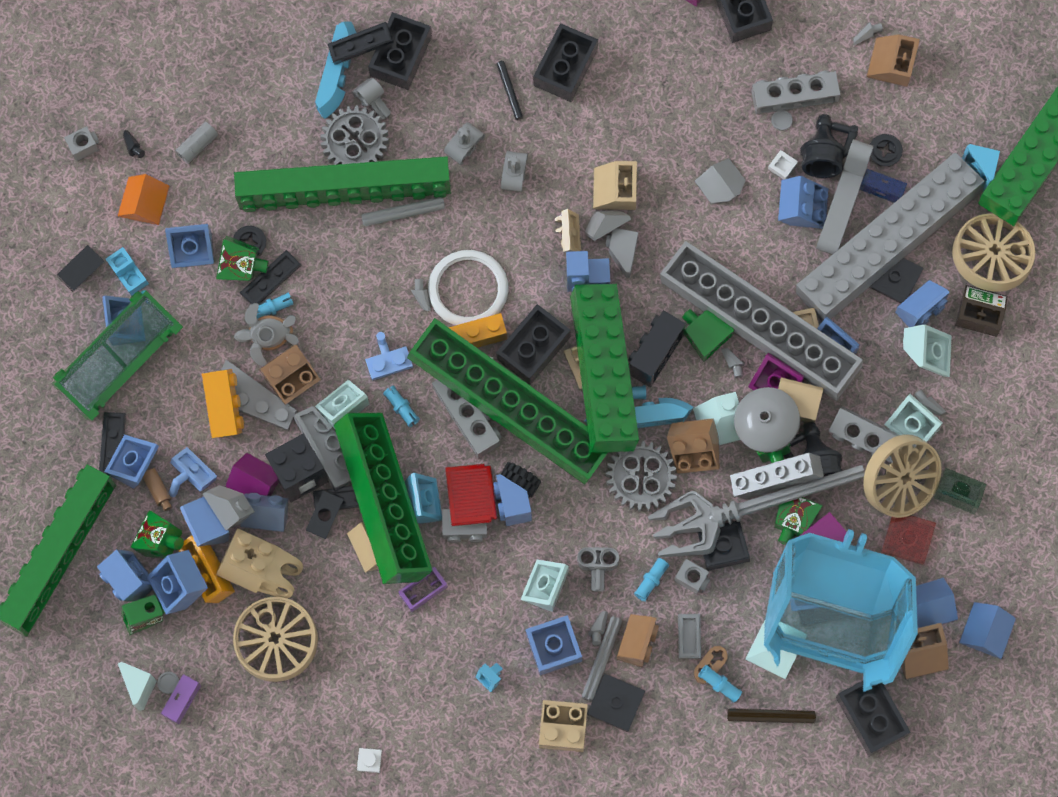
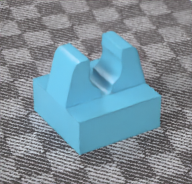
M495 663L491 668L484 664L478 670L475 678L492 692L501 680L499 675L503 668L498 663Z

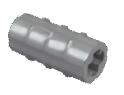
M205 121L182 142L175 152L182 160L189 164L194 158H197V155L205 147L212 143L218 136V133Z

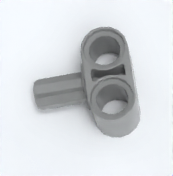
M368 78L352 91L355 98L358 97L363 103L362 106L370 105L376 114L381 116L382 120L391 114V111L380 98L385 92L374 78Z
M466 122L449 141L444 149V153L462 165V161L473 153L476 149L475 146L480 140L484 139L485 134L469 122Z
M506 151L501 189L522 192V183L526 171L525 166L528 159L527 153Z
M586 547L578 552L577 562L579 567L583 570L591 571L592 591H604L605 572L617 568L619 554L615 549ZM584 555H590L593 557V561L585 564L581 558ZM606 555H612L615 558V562L606 564L603 558Z

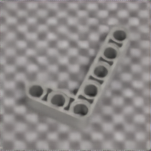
M853 139L816 247L817 250L832 255L839 250L869 163L873 145Z

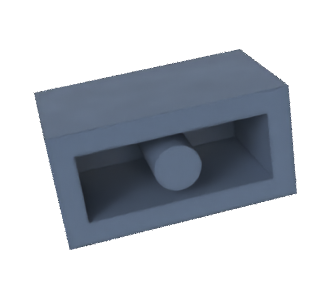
M245 493L244 496L255 512L243 521L240 527L284 532L288 518V498H282L278 495L264 496L258 493Z

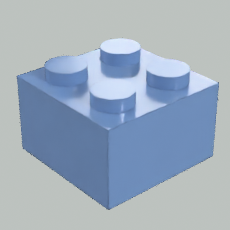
M115 550L97 566L101 572L99 574L100 577L107 584L110 583L114 589L112 591L113 594L120 601L133 602L144 598L153 590L147 578L149 575L148 571L132 551Z
M189 550L167 555L147 576L166 615L187 609L208 589Z
M568 615L525 629L540 676L582 662V655Z

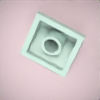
M347 380L315 407L335 430L334 424L347 413L361 412L369 405V401L363 391L350 380Z
M909 394L884 425L899 435H914L928 442L940 430L943 422Z
M537 559L521 600L553 612L569 572V566Z
M123 662L118 663L133 705L139 711L144 710L157 680L150 673Z

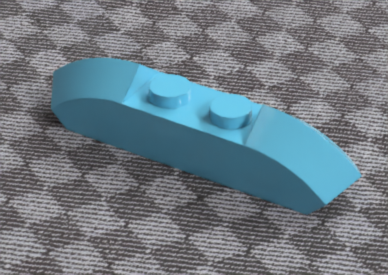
M342 22L336 25L332 42L355 34L356 30L352 22ZM330 51L315 100L316 108L324 119L338 108L345 96V91L340 89V87L343 88L345 85L346 75H343L345 68L349 69L351 63L350 59L335 65Z
M658 398L659 404L645 402L642 406L635 407L637 428L684 422L692 411L693 406L673 398Z

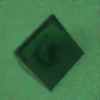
M945 468L934 499L975 515L981 504L986 484Z

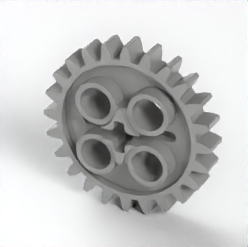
M356 105L354 111H351V108L347 106V112L345 113L342 109H339L340 115L338 116L332 113L333 121L326 119L328 127H322V131L325 134H321L320 138L324 141L321 143V148L325 149L323 151L324 156H329V163L335 161L334 165L377 162L376 158H384L382 152H387L385 144H389V139L386 138L389 134L388 130H384L386 128L385 122L380 123L381 116L375 117L373 110L368 114L367 107L359 111L358 105ZM354 122L361 124L358 128L351 127ZM343 126H345L348 129V131L354 138H358L360 145L364 149H366L367 152H364L361 149L360 145L356 142V140H351L350 134L342 128ZM339 135L345 137L342 141H336L335 138ZM368 137H373L375 139L371 143H366L364 141ZM352 150L359 152L356 156L348 155Z
M642 441L641 446H636L634 451L617 452L619 457L611 456L614 464L608 463L607 468L612 471L606 472V477L612 479L608 480L606 484L613 486L609 492L610 494L617 493L614 500L622 499V507L629 503L630 510L637 506L638 511L641 512L642 506H645L647 511H650L651 504L658 508V501L666 503L664 495L672 496L669 489H675L676 485L670 481L677 480V476L672 475V473L676 472V467H670L673 459L666 460L668 452L661 454V446L655 450L653 449V442L648 447H645V442ZM640 458H644L645 476L643 479L642 495L638 494ZM628 461H634L637 464V467L634 469H628L625 466V463ZM655 462L659 468L652 471L648 469L647 464ZM633 482L636 488L629 491L625 489L624 484ZM654 483L658 489L650 492L646 489V485Z

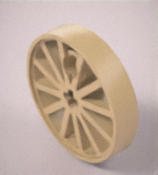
M989 213L976 216L964 224L954 240L952 255L957 270L969 283L983 290L1001 292L1019 286L1028 277L1035 260V245L1029 232L1019 222L1012 226L995 214ZM988 224L996 225L994 239ZM980 226L984 237L973 227ZM1002 227H1005L1011 232L1000 242ZM966 234L975 242L962 239V236ZM1016 235L1021 240V242L1006 245ZM961 248L975 252L962 255ZM973 260L980 261L973 269H970L966 262ZM1021 263L1027 266L1025 270L1019 267ZM984 266L988 267L986 278L976 274ZM1005 267L1017 277L1010 279ZM994 268L998 270L1002 281L992 280Z
M900 435L886 441L872 455L865 470L863 485L868 502L881 513L891 517H907L918 512L932 499L938 488L941 478L939 455L929 443L914 435ZM891 456L893 463L888 466L884 462ZM929 465V469H928V470H922V469H924L926 466ZM881 467L886 469V475L878 476ZM926 478L924 485H921L920 483L914 481L916 479ZM877 484H884L882 487L876 490ZM911 485L921 489L917 496H915ZM906 495L909 500L907 504H905ZM885 497L883 502L880 503L879 500Z
M268 597L254 602L240 615L234 628L233 645L240 664L247 672L264 681L280 682L296 677L309 666L317 650L318 633L311 615L300 604L283 597ZM273 604H285L279 622L273 611ZM267 605L268 609H262L257 614L255 610ZM291 607L301 612L284 627ZM252 614L259 627L264 631L244 625L245 620ZM264 615L272 616L270 624L261 623ZM307 619L310 629L289 633L302 620ZM241 630L262 637L239 642ZM272 636L280 637L278 644L271 642L273 640ZM311 636L310 647L289 641L294 638ZM262 645L246 659L243 658L240 651L241 648ZM286 647L305 652L307 655L301 663H298ZM280 651L288 657L295 668L283 673ZM266 652L259 671L249 665L258 656ZM275 652L278 674L265 673Z

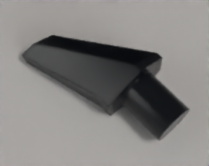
M125 130L123 138L129 156L136 155L139 158H143L145 151L140 148V143L128 130Z

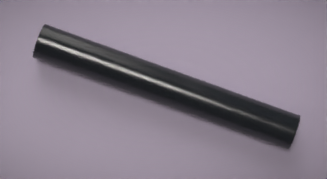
M499 61L496 65L515 120L522 119L524 117L505 62Z

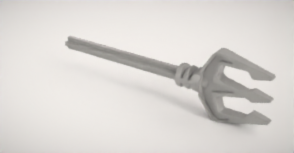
M863 465L742 503H737L733 500L730 502L729 507L723 503L722 509L718 505L713 507L708 500L696 491H690L649 515L648 519L650 521L666 520L670 512L693 506L696 510L695 515L675 526H666L655 533L653 537L654 539L672 538L676 534L702 532V541L682 548L672 544L658 552L659 557L710 554L715 549L721 531L720 528L725 526V521H728L729 524H732V519L740 522L744 515L862 479L865 474Z

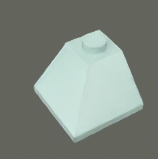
M928 325L904 328L903 349L921 368L944 377H950L952 336Z
M736 392L714 397L693 408L696 420L714 418L719 436V445L741 440L736 433L734 425V415L739 404Z
M764 620L745 660L786 679L797 654L780 650V664L777 667L771 652H768L764 646ZM778 624L782 634L805 640L806 635L785 625Z

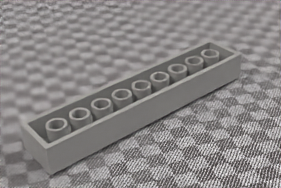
M955 152L796 285V294L809 308H815L816 315L821 321L826 317L831 320L882 275L981 194L984 189L985 180Z
M687 241L684 242L660 273L661 283L702 311L708 310L731 326L736 334L764 353H770L804 375V380L810 384L824 388L823 393L835 401H838L862 369L863 359Z

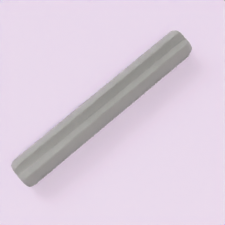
M438 197L362 214V222L364 226L442 210L445 208L444 199Z
M612 616L582 694V698L588 701H593L622 624L620 618Z

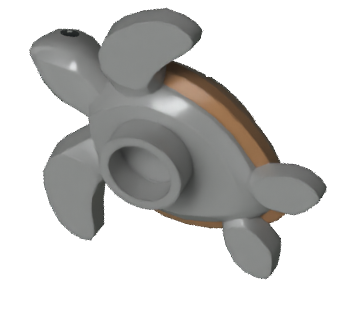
M253 303L247 308L244 316L250 329L239 330L235 333L234 339L239 342L252 341L250 356L255 363L264 366L267 364V361L262 354V349L274 350L282 346L286 341L294 345L299 343L297 336L292 334V325L295 323L296 317L289 315L283 320L269 315L257 319L259 304Z

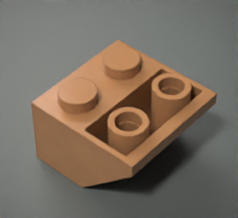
M900 34L876 38L867 77L908 87L920 39Z
M296 344L259 369L285 405L321 380Z
M714 418L671 424L667 440L677 474L717 470L720 468L719 436Z
M630 614L617 660L643 667L644 662H649L652 652V646H649L650 641L655 642L659 625H656L657 618Z
M942 623L918 628V634L901 665L905 680L949 669L947 642Z

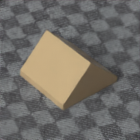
M781 378L778 389L787 393L794 400L800 413V421L815 423L824 388Z

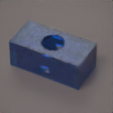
M867 169L860 190L895 203L903 196L907 183ZM876 191H877V192H881V193L885 194L886 196L880 195V194L876 193Z

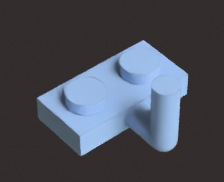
M383 332L377 333L376 337L381 354L365 359L372 381L413 368L412 362L407 359L409 353L406 346L389 351L385 334Z
M188 447L171 459L170 463L181 473L172 481L168 492L171 497L177 495L180 485L186 480L193 484L200 492L216 481L217 475Z

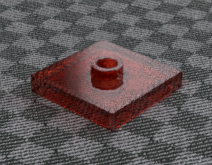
M912 515L901 518L891 517L881 552L924 565L936 523Z

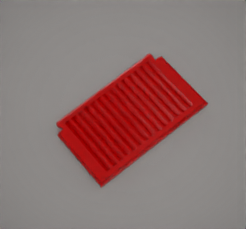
M476 464L445 467L451 525L491 523V520L497 519L491 466Z

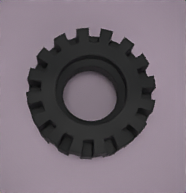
M507 462L501 472V475L525 489L529 498L534 496L541 484V480L537 476L515 463Z

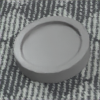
M785 110L776 111L771 119L773 127L781 131L790 128L793 121L791 114Z
M165 672L159 676L157 685L161 692L172 694L180 680L175 673Z

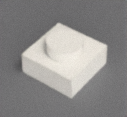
M780 150L768 166V169L782 179H787L797 166L798 161Z
M359 748L357 771L380 773L382 750Z

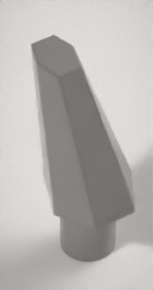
M871 22L868 23L853 38L854 46L870 37H874L873 33L882 32V24L872 25Z
M415 279V289L411 290L423 310L431 311L427 289H423V279Z
M722 348L721 351L729 368H733L734 377H743L741 366L745 364L729 348Z
M922 390L914 394L919 402L930 412L938 416L946 413L931 396L927 398Z
M603 611L598 615L588 632V635L592 637V644L595 646L601 644V636L605 633L607 611Z

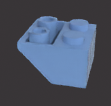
M803 176L781 180L778 220L790 226L823 229L827 218L828 188Z
M929 280L901 303L895 313L908 327L926 325L932 314L937 316L945 309L944 305L948 302L947 297L950 292Z
M496 475L497 482H493L496 500H501V503H498L500 520L505 521L506 526L532 521L527 491L503 475Z

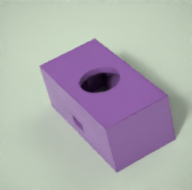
M435 567L432 568L433 571L419 582L410 583L398 591L411 612L448 587ZM434 574L437 579L430 586L432 587L437 582H440L442 586L412 605L410 601L417 597L416 594L408 599L404 593L409 590L412 591L413 587L425 579L428 580V577Z
M183 674L161 714L167 719L180 724L201 687L199 682ZM177 694H180L178 700H175Z

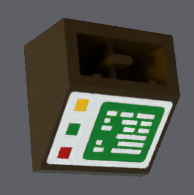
M965 285L955 326L997 337L1002 327L1008 296Z

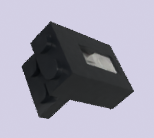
M304 433L265 454L290 503L329 482L324 467Z

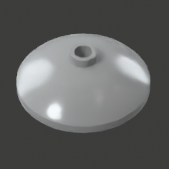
M771 387L759 388L748 393L738 404L734 415L735 430L747 447L758 452H775L786 447L795 438L800 426V413L794 400L784 391ZM764 413L769 414V417L766 420L761 419V416Z

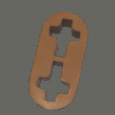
M712 647L696 666L694 678L698 683L708 684L705 680L698 677V670L702 669L705 665L710 666L716 673L724 666L728 654L723 647ZM713 652H722V661L717 660L714 665L710 663L714 657Z

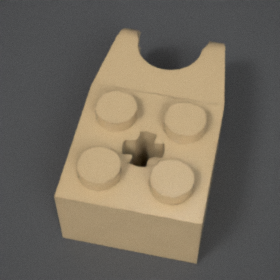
M237 528L216 575L254 593L260 591L275 597L290 598L294 593V587L282 574L300 575L303 570V564L299 559L278 546ZM287 564L295 565L297 569H294L288 566ZM278 587L284 588L288 592L281 591Z

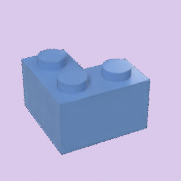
M588 251L566 252L567 292H572L575 285L610 284L609 258L588 259Z

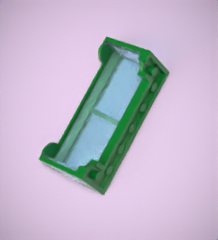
M146 290L136 291L129 299L131 303L65 370L61 368L53 376L54 381L51 384L87 420L92 421L99 414L98 407L103 408L105 406V403L164 342L169 340L167 336L176 335L183 328Z

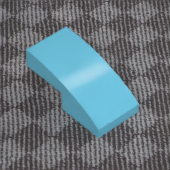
M123 247L106 258L107 263L131 296L149 284Z

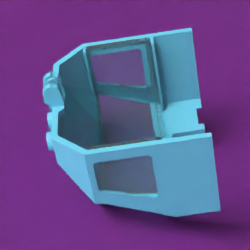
M850 529L845 534L843 542L813 533H807L788 540L773 572L764 626V646L768 652H771L777 667L780 664V650L863 673V692L872 689L873 685L882 682L885 685L893 682L918 634L916 577L894 557L864 549L867 541V534L864 533L859 536L856 546L850 545L854 538V531Z

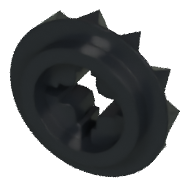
M878 135L870 143V145L874 146L870 156L872 162L877 163L880 167H890L897 164L902 157V144L892 135ZM888 143V151H890L891 154L887 153L885 157H882L883 155L880 148L884 149V147Z
M244 226L238 229L233 238L243 242L245 240L248 241L252 235V240L256 243L252 246L259 248L258 255H262L264 248H266V237L263 231L255 226Z

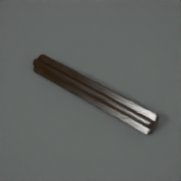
M730 708L727 711V720L813 724L816 721L815 711Z

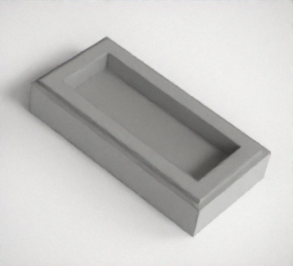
M678 614L679 659H701L700 614Z

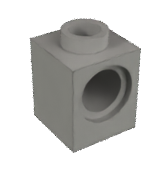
M87 126L64 137L76 161L99 151L96 144L100 142L95 132L90 133ZM81 141H88L85 146H79Z
M685 559L674 581L698 594L700 590L704 591L710 582V579L707 578L709 571ZM695 573L699 576L700 580L693 583L688 580L687 576Z

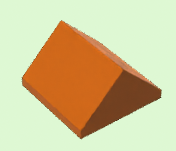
M147 174L128 177L118 217L159 225L170 186Z

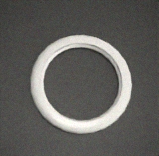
M461 250L444 257L434 267L428 282V296L432 307L442 319L453 325L499 314L506 303L509 292L508 279L502 266L493 257L476 250ZM462 260H474L485 264L492 270L498 283V293L493 305L484 313L473 317H463L450 312L444 306L439 296L438 285L442 274L449 266Z

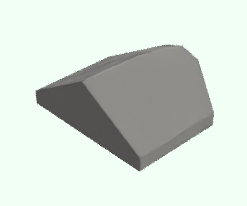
M728 158L712 165L695 180V183L709 202L716 204L731 201L740 195L746 180Z
M598 211L591 217L584 232L586 236L595 241L631 220V218L622 211Z

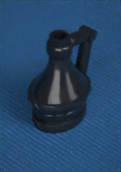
M822 114L816 121V134L800 148V155L803 159L801 168L809 176L831 178L842 172L843 158L847 157L853 139L855 140L858 136V127L856 125L848 126L836 122L832 123L829 115ZM831 130L848 134L844 146L833 137Z
M808 422L804 424L803 433L797 434L791 441L790 446L793 447L806 440V448L803 454L811 453L820 456L824 477L843 471L841 469L842 454L822 442L820 430L816 423ZM790 452L789 454L784 455L785 459H789L794 457V455L792 454V452Z

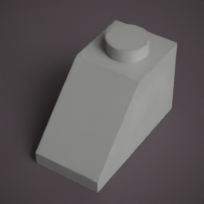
M616 228L612 231V235H607L606 247H609V255L624 276L630 278L638 241V232Z
M219 485L203 493V496L226 531L241 524L255 512L244 494Z

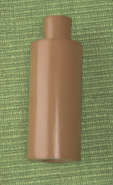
M156 468L146 471L142 478L157 506H162L164 511L170 510L172 506L169 501L172 498Z

